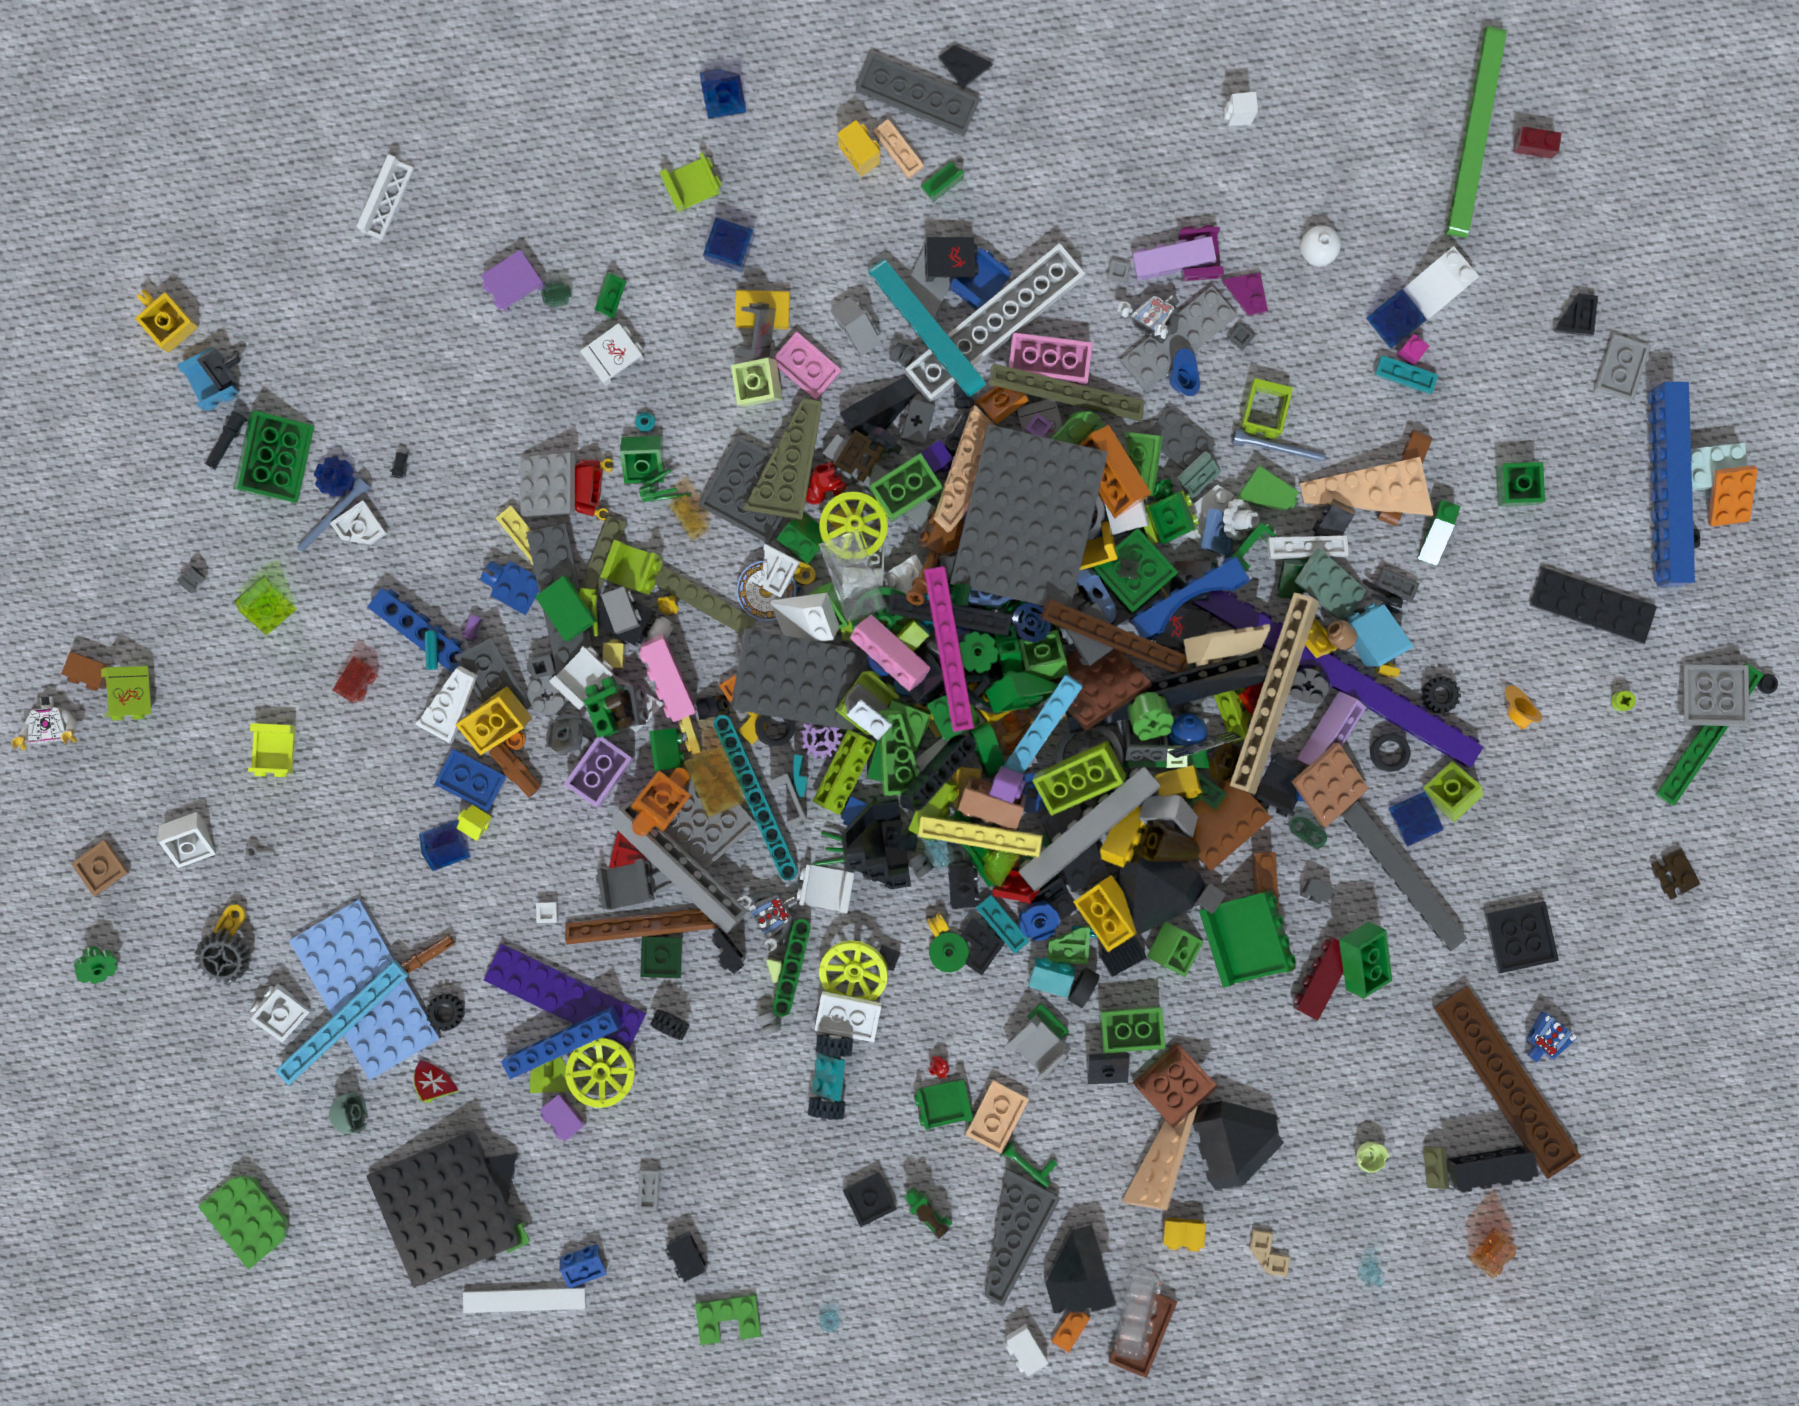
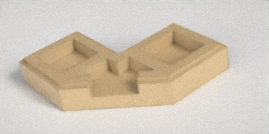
M1252 1229L1249 1249L1267 1274L1287 1277L1290 1256L1271 1252L1273 1232Z

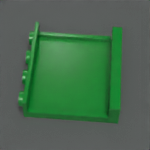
M1272 890L1221 902L1212 914L1204 908L1199 910L1223 988L1230 987L1235 983L1286 972L1287 974L1296 969V959L1291 953L1289 947L1290 940L1288 935L1285 934L1283 928L1284 921L1278 912L1277 898L1273 895Z

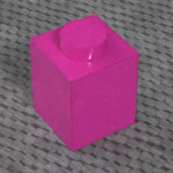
M1413 334L1398 351L1397 355L1413 366L1430 346Z

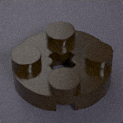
M1232 742L1212 747V749L1207 751L1206 757L1213 780L1231 782L1241 753L1237 746L1231 744Z

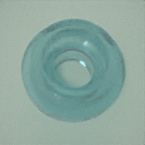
M833 1311L824 1312L819 1320L820 1327L826 1332L835 1331L840 1324L839 1316ZM832 1318L834 1322L829 1325L826 1323V1319Z

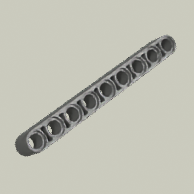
M1355 801L1339 815L1343 816V821L1351 831L1356 832V837L1364 847L1369 848V853L1378 864L1381 863V868L1389 878L1394 879V884L1402 894L1407 895V900L1416 911L1419 910V915L1427 925L1432 926V931L1440 941L1445 942V947L1449 951H1453L1467 939L1466 935L1361 805Z

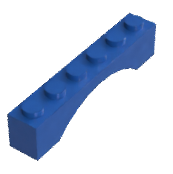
M1227 558L1221 563L1222 566L1217 569L1211 568L1207 570L1202 578L1198 580L1197 578L1192 579L1186 584L1187 587L1182 590L1176 589L1169 594L1170 597L1163 601L1162 599L1157 600L1151 605L1150 609L1137 612L1134 615L1135 618L1131 619V622L1139 636L1151 641L1163 634L1167 623L1175 611L1186 601L1201 593L1216 590L1235 591L1250 582L1251 579L1238 558Z

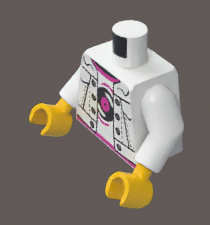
M53 697L40 698L41 709L30 711L18 737L12 739L11 745L14 750L17 749L18 745H20L21 750H26L27 745L25 742L27 741L32 744L63 741L68 745V741L71 740L75 743L77 742V738L74 736L76 734L77 721L69 711H66V708H54Z

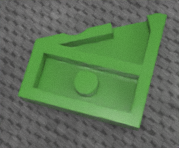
M1085 925L1050 939L1048 959L1060 963L1088 964L1090 925Z

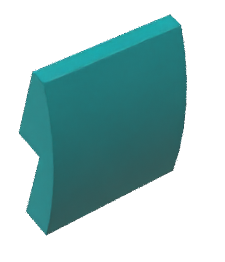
M794 754L793 774L795 786L799 797H805L808 777L801 776L804 756Z

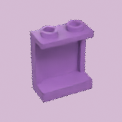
M521 249L481 275L484 280L481 283L487 293L492 292L495 297L492 301L498 310L502 308L505 312L509 311L508 307L536 289L540 291L545 287Z

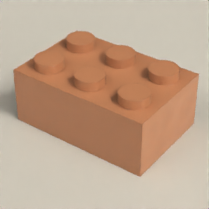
M970 775L958 810L962 811L966 816L979 817L986 823L994 822L1000 824L1004 829L1017 830L1027 795L1021 793L1020 798H1015L1013 803L1006 802L1002 798L998 799V797L995 798L994 795H990L993 783Z

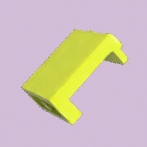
M250 723V731L253 732L252 764L251 768H248V772H254V776H266L267 773H274V777H287V773L293 774L296 726Z

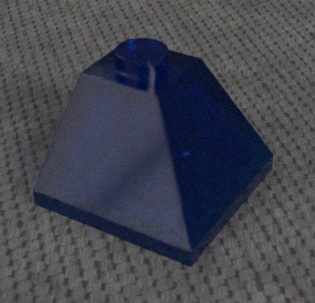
M722 69L700 72V81L708 119L747 113L740 74Z

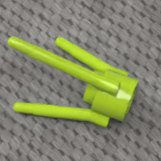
M580 588L579 594L597 619L596 589ZM598 621L593 624L594 636H598Z

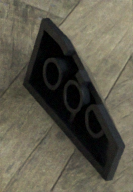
M905 376L840 412V418L851 436L855 430L866 436L867 434L861 430L865 423L886 430L918 391L911 380Z

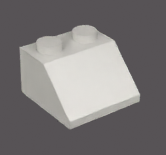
M198 812L159 825L158 842L177 868L216 854L206 823Z

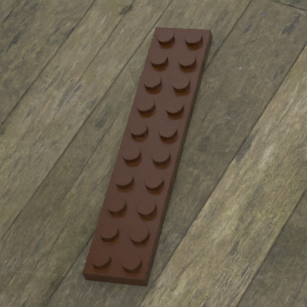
M1468 986L1463 987L1433 1007L1523 1145L1535 1152L1537 1166L1545 1178H1551L1581 1158V1155Z

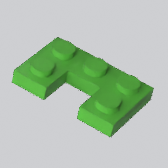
M756 1294L695 1303L700 1345L720 1343L719 1322L738 1319L741 1339L761 1337Z

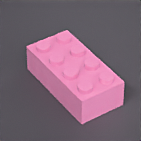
M1013 333L1008 367L1086 386L1089 377L1093 343Z
M662 633L643 641L639 649V655L643 663L647 662L649 666L647 667V673L650 680L655 681L657 684L655 691L659 700L663 699L665 702L663 709L667 718L671 717L672 721L675 722L696 713V705L665 634Z

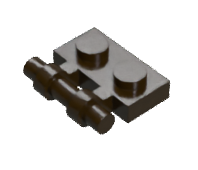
M855 430L834 465L851 476L855 469L860 471L857 480L864 483L865 479L870 477L875 463L881 459V453L884 448L877 445L874 450L870 449L872 440ZM866 454V455H868L870 458L868 459V461L866 462V464H865V466H864V465L860 464V461L862 460L863 456Z
M1682 848L1662 857L1665 863L1662 867L1659 861L1651 863L1654 876L1659 879L1663 886L1661 889L1664 894L1667 893L1670 900L1678 897L1674 891L1677 887L1680 893H1685L1701 884ZM1668 871L1670 872L1674 880L1671 883L1669 882L1666 876V873Z

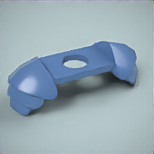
M1091 568L1080 570L1076 583L1077 586H1083L1091 602L1098 603L1111 624L1116 618V606L1101 582L1100 576ZM1094 588L1102 592V598H1096L1093 595Z

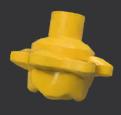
M674 595L658 597L656 603L659 605V611L665 615L677 614L679 610L675 603L677 598Z

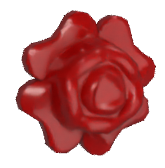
M933 1056L929 1073L931 1075L936 1074L939 1079L947 1078V1073L949 1072L948 1061L940 1056Z

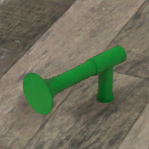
M1014 1140L1010 1141L1005 1146L1002 1154L1000 1153V1157L1008 1156L1012 1158L1041 1186L1047 1188L1051 1181L1046 1177L1058 1164L1051 1158L1049 1163L1040 1172L1019 1155L1014 1148Z

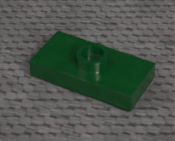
M948 584L952 604L968 606L971 585Z

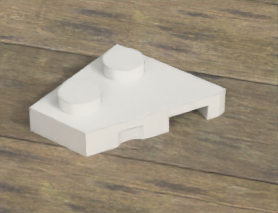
M765 544L763 548L765 550L763 589L782 598L800 561Z

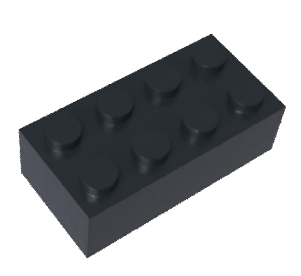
M1079 804L1054 815L1048 813L1039 817L1050 844H1052L1051 839L1058 833L1063 835L1068 830L1066 827L1074 820L1078 822L1084 817ZM1093 843L1062 869L1071 892L1110 876L1101 859L1096 843Z
M1523 1145L1446 1159L1449 1185L1461 1193L1473 1191L1472 1188L1480 1187V1189H1490L1494 1184L1502 1186L1513 1184L1512 1181L1517 1180L1529 1182L1534 1177H1539L1535 1152Z

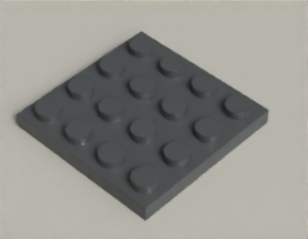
M736 436L698 506L769 544L784 517L744 511L743 508L750 498L754 487H756L772 454Z

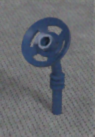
M1024 603L1015 610L1013 615L1015 631L1022 639L1028 642H1039L1050 631L1051 623L1046 621V628L1043 633L1041 632L1045 625V620L1040 619L1044 608L1038 604ZM1031 607L1038 609V612L1032 611ZM1024 610L1025 613L1022 616V622H1020V614ZM1027 627V629L1035 631V636L1027 634L1023 629Z

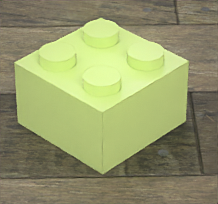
M764 358L731 365L737 405L747 407L782 400L777 361L775 359Z

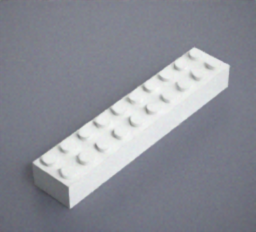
M1059 243L947 335L975 368L1010 340L1013 333L1020 332L1080 283L1085 273ZM930 349L905 369L906 376L930 404L957 383Z

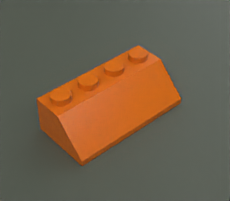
M1109 425L1091 433L1079 444L1080 446L1108 452L1098 493L1101 495L1114 519L1142 502L1151 494L1148 486L1141 478L1137 468L1131 462Z

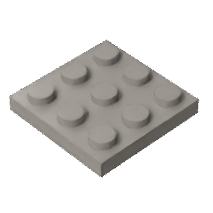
M568 452L521 457L520 516L537 517L574 514L575 453Z
M1684 665V725L1749 726L1748 665Z

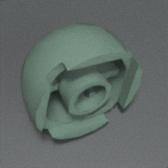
M357 1092L338 1096L331 1104L329 1120L338 1132L344 1134L358 1133L363 1131L367 1123H364V1114L368 1116L365 1100L361 1095L357 1096Z

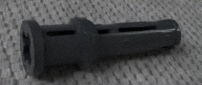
M233 410L229 421L222 427V435L204 463L215 470L234 437H239V431L244 422L248 421L247 418Z

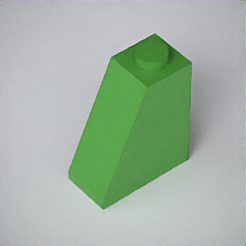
M1259 465L1236 499H1242L1243 502H1248L1251 506L1286 511L1289 507L1292 509L1299 499L1296 496L1299 494V491Z

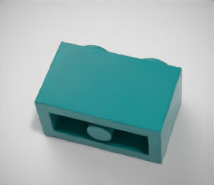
M1036 957L1029 978V987L1068 998L1074 979L1075 967H1071L1067 963L1053 962L1048 958Z

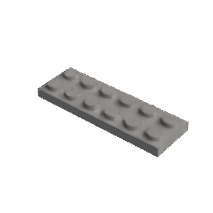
M1211 286L1178 313L1179 323L1176 333L1168 335L1163 343L1148 337L1120 362L1146 392L1172 371L1173 359L1178 350L1187 348L1195 352L1238 315L1217 290Z

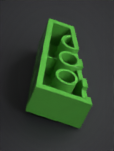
M899 709L878 711L882 717L892 724L880 737L882 791L884 796L901 795L919 775Z

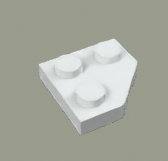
M361 501L330 523L338 536L344 541L372 545L387 535L365 501Z

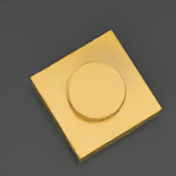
M1386 662L1381 666H1376L1375 673L1396 678L1399 677L1400 669L1395 668V664Z

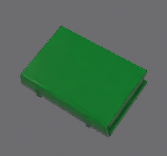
M567 575L562 576L535 596L564 641L570 642L597 622L592 610L589 609L575 588V584L571 582Z

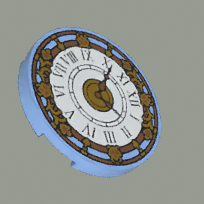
M759 561L748 566L741 574L737 584L738 600L742 608L750 616L764 621L775 620L777 618L770 603L771 600L797 597L796 581L793 576L782 598L763 589L764 561Z

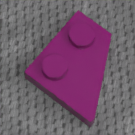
M1261 273L1222 280L1223 285L1231 292L1232 297L1241 305L1242 310L1247 316L1268 312Z

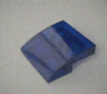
M1425 791L1388 808L1391 817L1398 827L1397 830L1407 847L1444 830Z

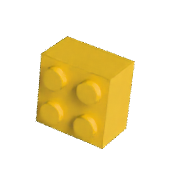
M855 120L837 133L838 147L862 177L880 164L881 154L879 150L881 148L875 139H870L868 136L869 131L863 123L859 124Z

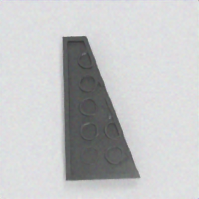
M1006 1168L985 1291L986 1298L1002 1307L1060 1200V1196Z

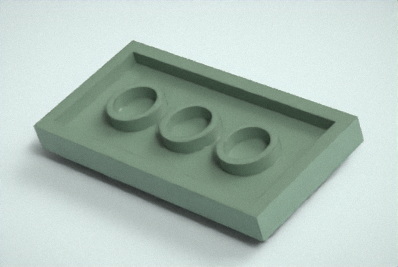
M1318 548L1315 549L1295 580L1298 586L1312 598L1319 601V604L1338 621H1348V617L1354 613L1367 593L1364 587L1324 551Z

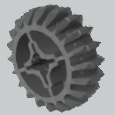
M218 930L217 933L213 931L209 935L204 936L197 945L195 951V962L199 963L197 969H203L202 976L208 974L209 980L216 978L217 983L221 980L225 984L229 980L234 982L237 978L243 977L244 973L249 969L252 960L249 958L252 952L248 951L249 944H243L244 938L239 940L237 938L238 933L232 936L230 930L226 931L225 934L222 930ZM215 945H222L220 948H210ZM237 965L232 968H225V966Z

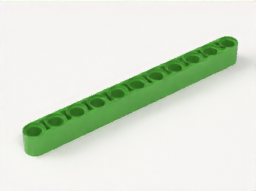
M1486 26L1483 32L1485 37L1480 47L1479 54L1481 58L1478 59L1477 78L1474 79L1472 90L1474 95L1470 100V116H1467L1465 127L1467 132L1463 137L1461 148L1463 153L1460 154L1459 173L1456 174L1454 185L1456 190L1452 195V211H1449L1447 222L1449 227L1446 230V235L1467 238L1470 230L1506 41V29Z

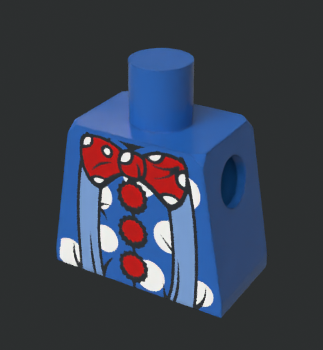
M1541 1011L1526 1038L1534 1046L1527 1056L1536 1063L1543 1055L1555 1059L1578 1037L1548 1013Z

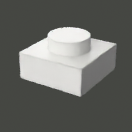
M536 903L537 923L558 922V903Z

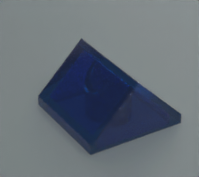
M457 820L419 834L421 854L432 871L471 857L462 832L457 829Z

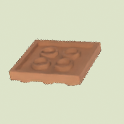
M1336 742L1292 780V783L1320 825L1325 828L1369 789L1342 746Z

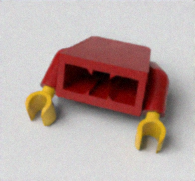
M605 459L603 462H600V460H582L575 465V510L581 514L592 517L596 515L600 520H606L601 518L599 513L601 511L608 512V510L605 508L597 510L596 507H599L603 470L607 473L613 471V468H606L605 464L613 463L611 459Z

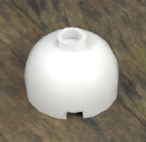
M1324 225L1315 226L1308 230L1300 244L1302 256L1309 264L1317 267L1327 266L1333 262L1339 255L1341 241L1337 232L1331 227Z

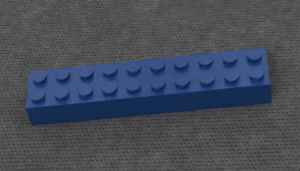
M1664 382L1651 389L1648 394V403L1651 404L1648 421L1652 426V431L1649 434V442L1652 443L1649 459L1653 463V471L1650 474V481L1653 483L1651 502L1654 503L1651 520L1655 525V530L1652 532V541L1655 542L1652 558L1653 562H1656L1653 580L1656 582V587H1681L1695 583L1689 382Z

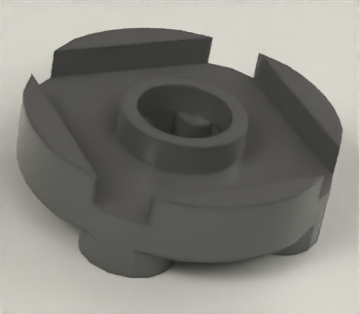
M571 714L558 716L555 719L557 722L554 725H550L547 730L546 742L548 746L559 754H566L572 750L579 749L583 736V721Z

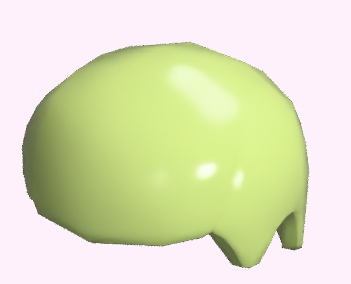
M1377 1142L1363 1143L1356 1154L1358 1166L1368 1173L1377 1172L1384 1168L1386 1158H1389L1386 1147Z

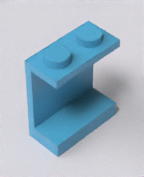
M214 347L177 364L180 372L187 376L199 401L196 403L197 406L206 411L217 408V404L222 401L229 402L235 399V395L240 393L236 385L219 391L198 363L197 358L214 349Z

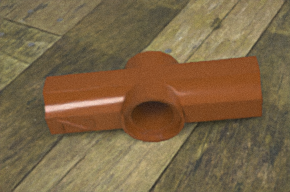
M504 742L496 745L488 752L503 768L502 771L513 783L515 782L528 798L542 787L537 779L528 771L527 765L524 766L521 763L522 760L515 756Z

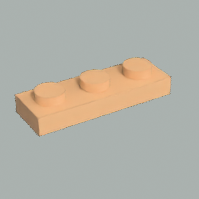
M889 119L873 130L874 136L908 180L924 168L923 163Z

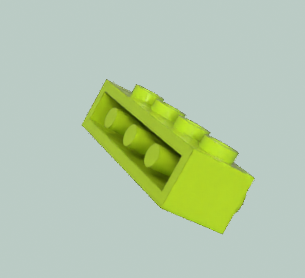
M847 730L812 802L841 815L876 743L851 730Z

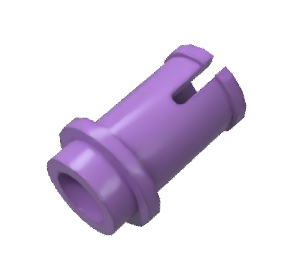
M469 615L465 631H462V638L474 641L478 637L476 633L482 618Z

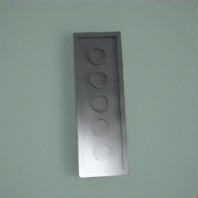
M872 53L855 89L856 92L963 137L966 135L980 102V98Z

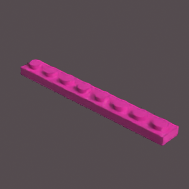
M944 566L924 570L953 732L974 728L946 568Z

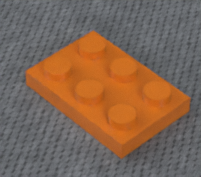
M1755 465L1714 471L1708 524L1711 527L1750 522L1758 471Z

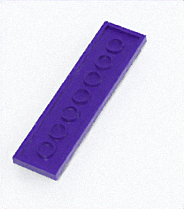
M505 944L500 945L483 980L573 1024L614 1006L623 1024L618 1030L603 1036V1038L613 1039L622 1044L627 1050L630 1049L647 1014Z

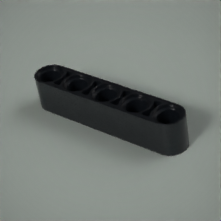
M965 735L952 737L903 791L899 798L900 806L907 810H922L974 752L976 748L975 739L972 736Z

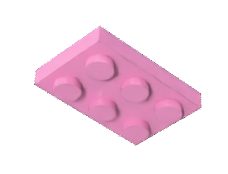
M797 331L773 358L777 361L778 369L814 400H818L842 372L836 364Z

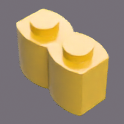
M1164 1217L1162 1242L1168 1249L1178 1250L1179 1247H1187L1189 1251H1199V1248L1205 1247L1206 1223L1204 1220Z

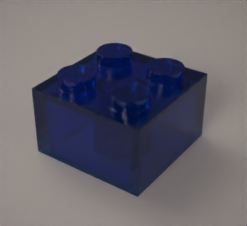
M716 217L703 253L705 261L743 273L755 237L754 229Z

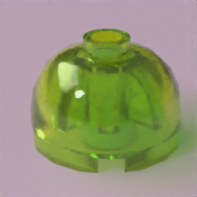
M995 849L993 852L989 850L983 859L986 862L984 874L987 879L1000 887L1020 854Z

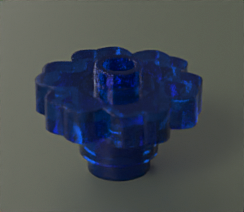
M336 456L325 458L324 464H318L314 472V476L318 479L315 485L323 494H329L333 498L343 497L346 494V490L351 491L353 489L356 478L352 475L355 469L348 461H341Z

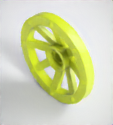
M846 492L834 497L825 506L820 517L819 530L822 541L833 554L846 560H861L873 555L882 546L888 531V521L883 509L874 498L860 492ZM846 501H859L855 514H852ZM865 503L875 511L873 514L861 517ZM840 504L847 518L830 514L835 506ZM879 518L880 532L864 524ZM827 520L844 524V526L828 534ZM851 522H857L858 526L853 527ZM862 531L878 538L869 548L861 533ZM846 532L847 537L841 549L833 543L832 539ZM853 536H856L862 551H848Z
M843 941L835 944L825 953L820 964L819 977L826 992L874 1001L882 994L886 987L888 968L883 956L871 945L860 941ZM855 950L854 960H851L843 951ZM861 952L867 954L872 959L861 962ZM837 955L845 964H832L829 961ZM877 965L880 976L866 970V968ZM827 970L844 971V973L830 982ZM864 977L879 983L872 992ZM847 979L849 984L847 992L844 994L835 987ZM856 982H859L865 995L852 996Z
M601 1037L575 1049L571 1053L565 1070L566 1082L574 1097L583 1104L596 1108L609 1107L621 1101L632 1088L635 1079V1064L631 1054L622 1044L613 1039ZM595 1046L597 1063L585 1055L583 1051ZM602 1046L615 1050L607 1061H604ZM621 1055L626 1063V1067H611V1064ZM577 1058L589 1065L591 1069L574 1071ZM599 1068H603L605 1070V1074H600L598 1071ZM611 1074H627L624 1087ZM591 1076L590 1081L580 1090L574 1078ZM606 1080L618 1092V1094L606 1099ZM596 1082H599V1099L586 1095Z

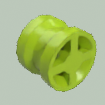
M1620 691L1612 696L1611 704L1617 711H1628L1635 706L1636 699L1633 693Z

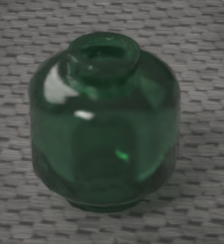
M562 280L548 282L541 289L544 305H548L552 309L567 305L569 297H572L570 286L565 285Z

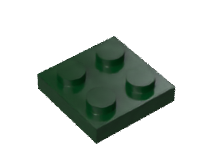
M642 936L640 977L681 978L683 937Z

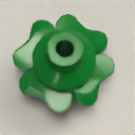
M1161 479V481L1156 483L1153 493L1156 496V500H1163L1174 494L1171 479Z

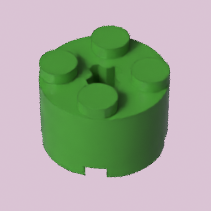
M1154 692L1145 693L1136 697L1132 705L1131 703L1129 704L1127 712L1133 730L1141 740H1148L1149 738L1161 735L1166 736L1171 732L1173 717L1164 696H1158Z

